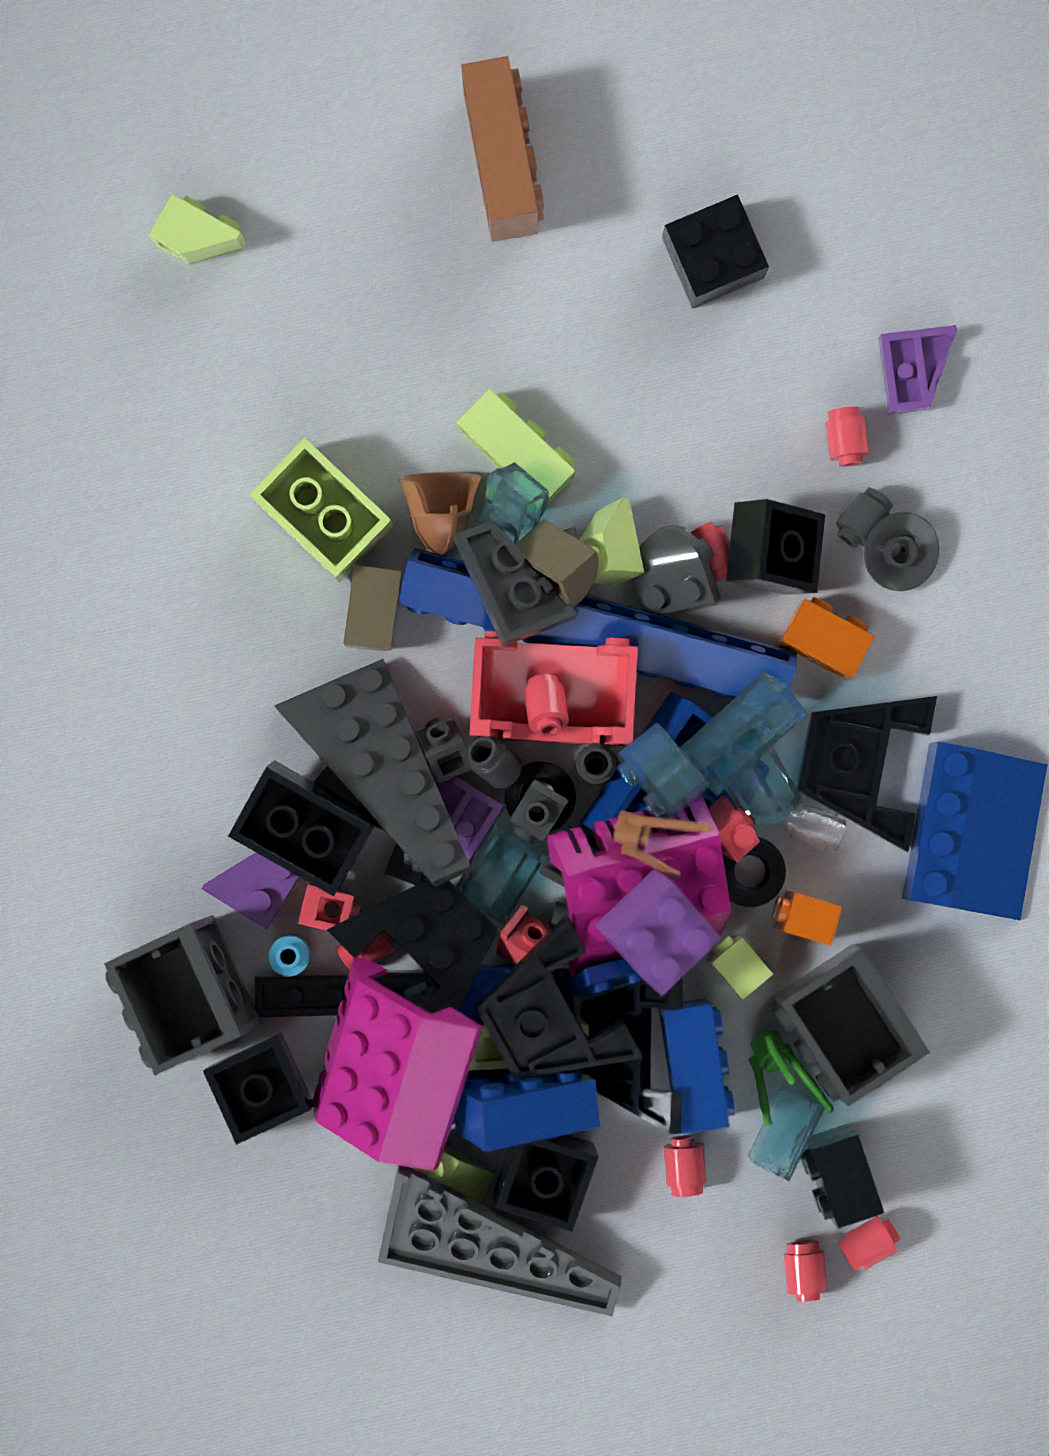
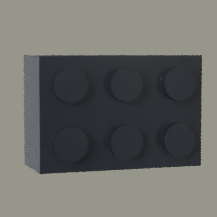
M274 760L264 769L228 837L326 893L335 896L371 835L377 821L371 814Z

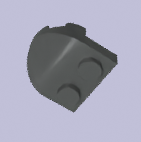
M671 525L658 529L640 545L644 573L632 578L642 610L661 615L715 604L721 598L709 563L714 554L705 539H697L694 535L685 531L686 527Z

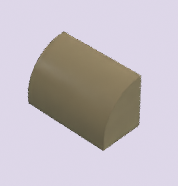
M544 519L515 543L516 547L525 555L524 560L541 578L544 576L554 587L552 590L566 605L570 604L574 608L591 589L598 571L597 551Z
M354 565L343 642L346 647L391 651L402 571Z

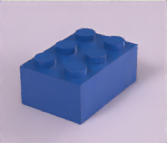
M706 998L683 1001L682 1009L659 1008L670 1090L681 1092V1134L730 1127L728 1116L735 1115L732 1091H729L728 1086L723 1084L722 1076L729 1075V1066L726 1051L722 1049V1046L718 1047L716 1035L723 1034L720 1010H717L716 1006L712 1007V1004Z
M504 1069L502 1071L503 1075L489 1077L485 1074L468 1076L455 1113L456 1133L486 1152L600 1127L596 1079L580 1072V1069L514 1079L509 1069Z

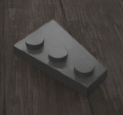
M493 520L456 533L453 540L503 647L572 621L578 616V613L570 604L566 605L552 590L554 587L544 576L541 578L524 560L525 555Z

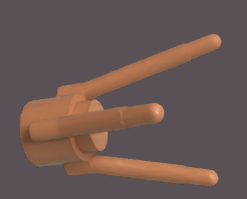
M621 810L613 842L623 844L621 854L633 856L674 879H679L681 876L679 871L638 849V845L647 846L651 828L700 833L702 831L710 832L713 827L711 824L645 817Z

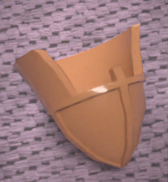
M430 472L410 474L398 478L406 498L415 532L427 549L433 553L446 556L456 547L453 539L456 533L462 532L468 527L475 494L482 476L462 472Z

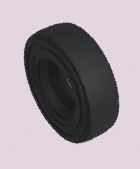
M542 761L528 763L522 766L521 774L516 782L505 789L507 811L510 817H512L523 799L526 789L532 784L534 779L538 782H546L553 787L557 794L569 800L550 830L553 831L561 827L573 813L576 803L574 784L569 775L555 764ZM532 810L529 811V818L533 822H540L545 816V812L536 813Z
M758 837L760 842L745 855L759 858L765 867L763 880L754 887H745L736 880L734 869L737 862L723 854L729 900L736 905L743 907L764 905L773 900L784 885L786 866L783 856L774 844L764 838Z

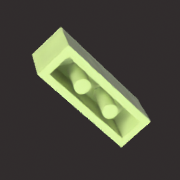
M488 389L456 422L457 430L531 501L543 510L575 477V470L571 467L575 462L561 447L558 446L553 450L543 440L546 437L545 432L534 421L529 419L525 423L515 413L518 407L503 392L496 395L492 390Z

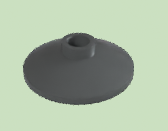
M897 512L881 519L871 529L864 546V562L869 575L877 584L892 591H908L920 586L934 571L939 557V541L934 528L923 517L909 512ZM898 543L900 545V552L897 556L893 557L892 548Z

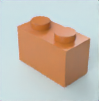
M813 597L811 601L804 598L799 602L778 644L788 650L796 651L797 655L846 681L852 679L875 636L867 632L869 626L864 622L851 616H847L846 620L833 614L834 607L816 597Z
M786 890L784 897H777L771 919L777 921L775 928L831 946L842 906Z

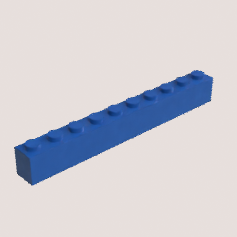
M414 547L407 562L398 604L407 606L409 611L416 614L426 615L432 613L443 616L448 622L456 625H466L469 623L483 627L485 631H495L464 561ZM586 595L573 608L578 613L574 620L522 639L525 643L587 647L605 645L606 638L630 639V646L638 647L637 672L639 674L652 678L663 676L674 679L678 685L687 688L700 686L712 690L713 693L723 698L740 697L750 700L755 706L764 709H772L773 707L784 708L797 667L796 651Z

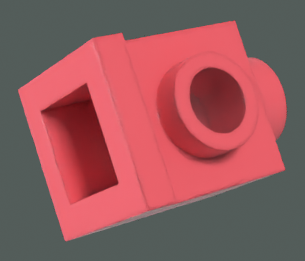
M722 795L708 808L720 834L722 854L738 862L760 842L755 830L752 828L755 823L743 809L739 807L735 809L726 796Z
M308 884L298 924L327 931V929L359 914L362 905L355 903L357 896L355 894L338 890L335 896H332L318 887ZM329 902H335L339 905L340 912L338 916L330 917L326 913L325 908Z
M521 905L501 931L496 949V954L514 965L552 929L528 914L529 909Z

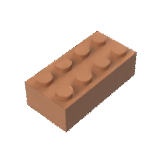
M509 56L461 64L463 93L491 242L538 234V221L544 220V201L541 186H533L532 183L537 182L535 171L537 170L533 146H525V144H529L528 131L530 129L526 107L518 108V106H522V85L519 69H511Z

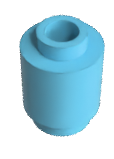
M296 934L279 938L272 944L269 950L271 967L278 974L287 977L295 976L304 971L310 965L313 956L310 943L304 937ZM285 949H292L295 952L296 960L294 963L287 964L284 961L282 952Z

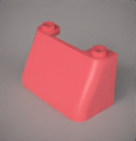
M485 631L484 638L475 637L469 735L472 738L495 737L499 740L579 745L602 744L604 746L631 747L633 744L638 647L630 646V639L606 638L605 645L597 647L517 642L503 647L496 631ZM539 674L555 675L559 683L564 687L569 723L559 734L554 736H541L533 732L528 724L524 691L527 688L528 680Z

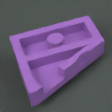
M453 777L439 784L437 782V787L468 861L471 864L506 807L460 778Z
M255 852L205 883L201 889L261 927L268 929L300 877Z

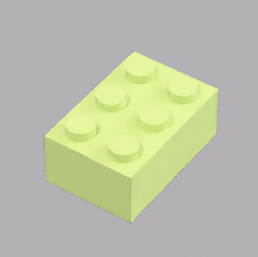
M305 437L249 494L257 505L339 583L354 569V565H357L394 527L392 520Z

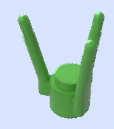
M777 1030L765 1031L752 1039L750 1046L754 1055L748 1060L754 1071L760 1108L766 1126L771 1125L772 1119L763 1069L766 1068V1071L770 1073L781 1070L788 1083L794 1084L796 1079L788 1066V1062L825 1110L829 1113L833 1112L834 1107L796 1058L790 1045L784 1043Z

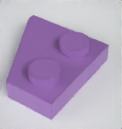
M956 325L886 333L878 337L889 415L923 411L931 407L938 380L942 375L947 361L946 357L957 332Z

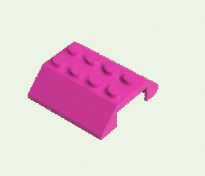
M701 795L683 799L682 805L678 800L670 802L668 804L670 819L711 824L713 827L712 831L697 833L675 830L668 833L667 829L651 828L647 846L639 844L638 849L680 872V878L674 879L657 870L677 886L718 935L721 936L731 912L720 834ZM656 807L646 809L645 813L643 811L633 812L645 817L662 818ZM618 817L608 819L607 825L604 821L593 824V834L600 849V852L592 854L585 834L580 827L570 829L569 835L566 831L547 836L551 863L562 871L570 921L586 948L585 954L568 962L571 977L585 968L624 959L594 925L655 869L633 856L621 854L623 844L613 842Z
M356 957L352 961L348 975L349 980L347 979L344 989L347 1000L340 1002L339 1013L336 1016L328 1050L325 1054L326 1070L320 1072L319 1083L316 1086L312 1100L316 1122L377 1162L434 1171L439 1167L483 1026L451 1007L429 1014L374 981V978L385 975L387 969L367 958Z

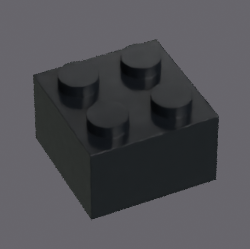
M738 194L664 225L662 239L692 309L765 278L769 265Z
M770 499L734 502L726 581L783 595L817 593L825 514Z
M282 1032L209 1065L203 1070L204 1076L236 1145L302 1115L313 1107V1099Z
M848 1124L802 1138L805 1150L799 1151V1156L806 1175L809 1174L811 1181H816L818 1188L811 1191L819 1213H822L824 1220L831 1219L835 1226L840 1229L885 1213L859 1135Z
M566 1134L509 1147L493 1191L495 1208L573 1232L599 1158L594 1143Z

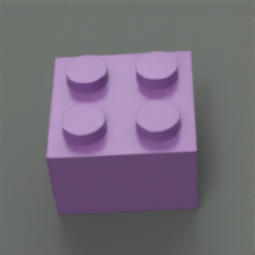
M653 869L594 925L638 975L661 996L722 939L677 886L656 869Z

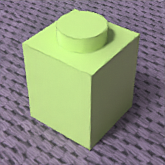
M728 935L711 949L714 956L708 961L742 1000L773 975L743 937L739 935L734 939Z

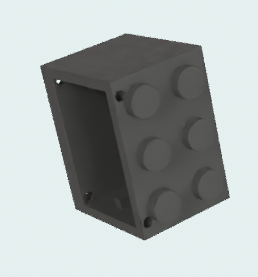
M213 915L185 925L104 963L107 969L105 974L107 984L113 993L118 994L124 1007L122 1010L123 1019L127 1027L131 1031H135L141 1045L139 1046L140 1057L145 1066L152 1069L154 1076L239 1038L262 1024Z
M850 945L772 996L777 1005L771 1009L784 1030L786 1029L789 1033L795 1032L799 1039L793 1043L806 1063L811 1067L815 1065L818 1067L821 1073L815 1076L826 1095L830 1096L834 1102L840 1099L849 1107L930 1053L864 950L856 946Z

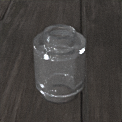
M800 803L797 809L790 808L786 817L784 831L790 832V841L827 851L828 848L838 850L844 836L846 820L838 818L837 813Z

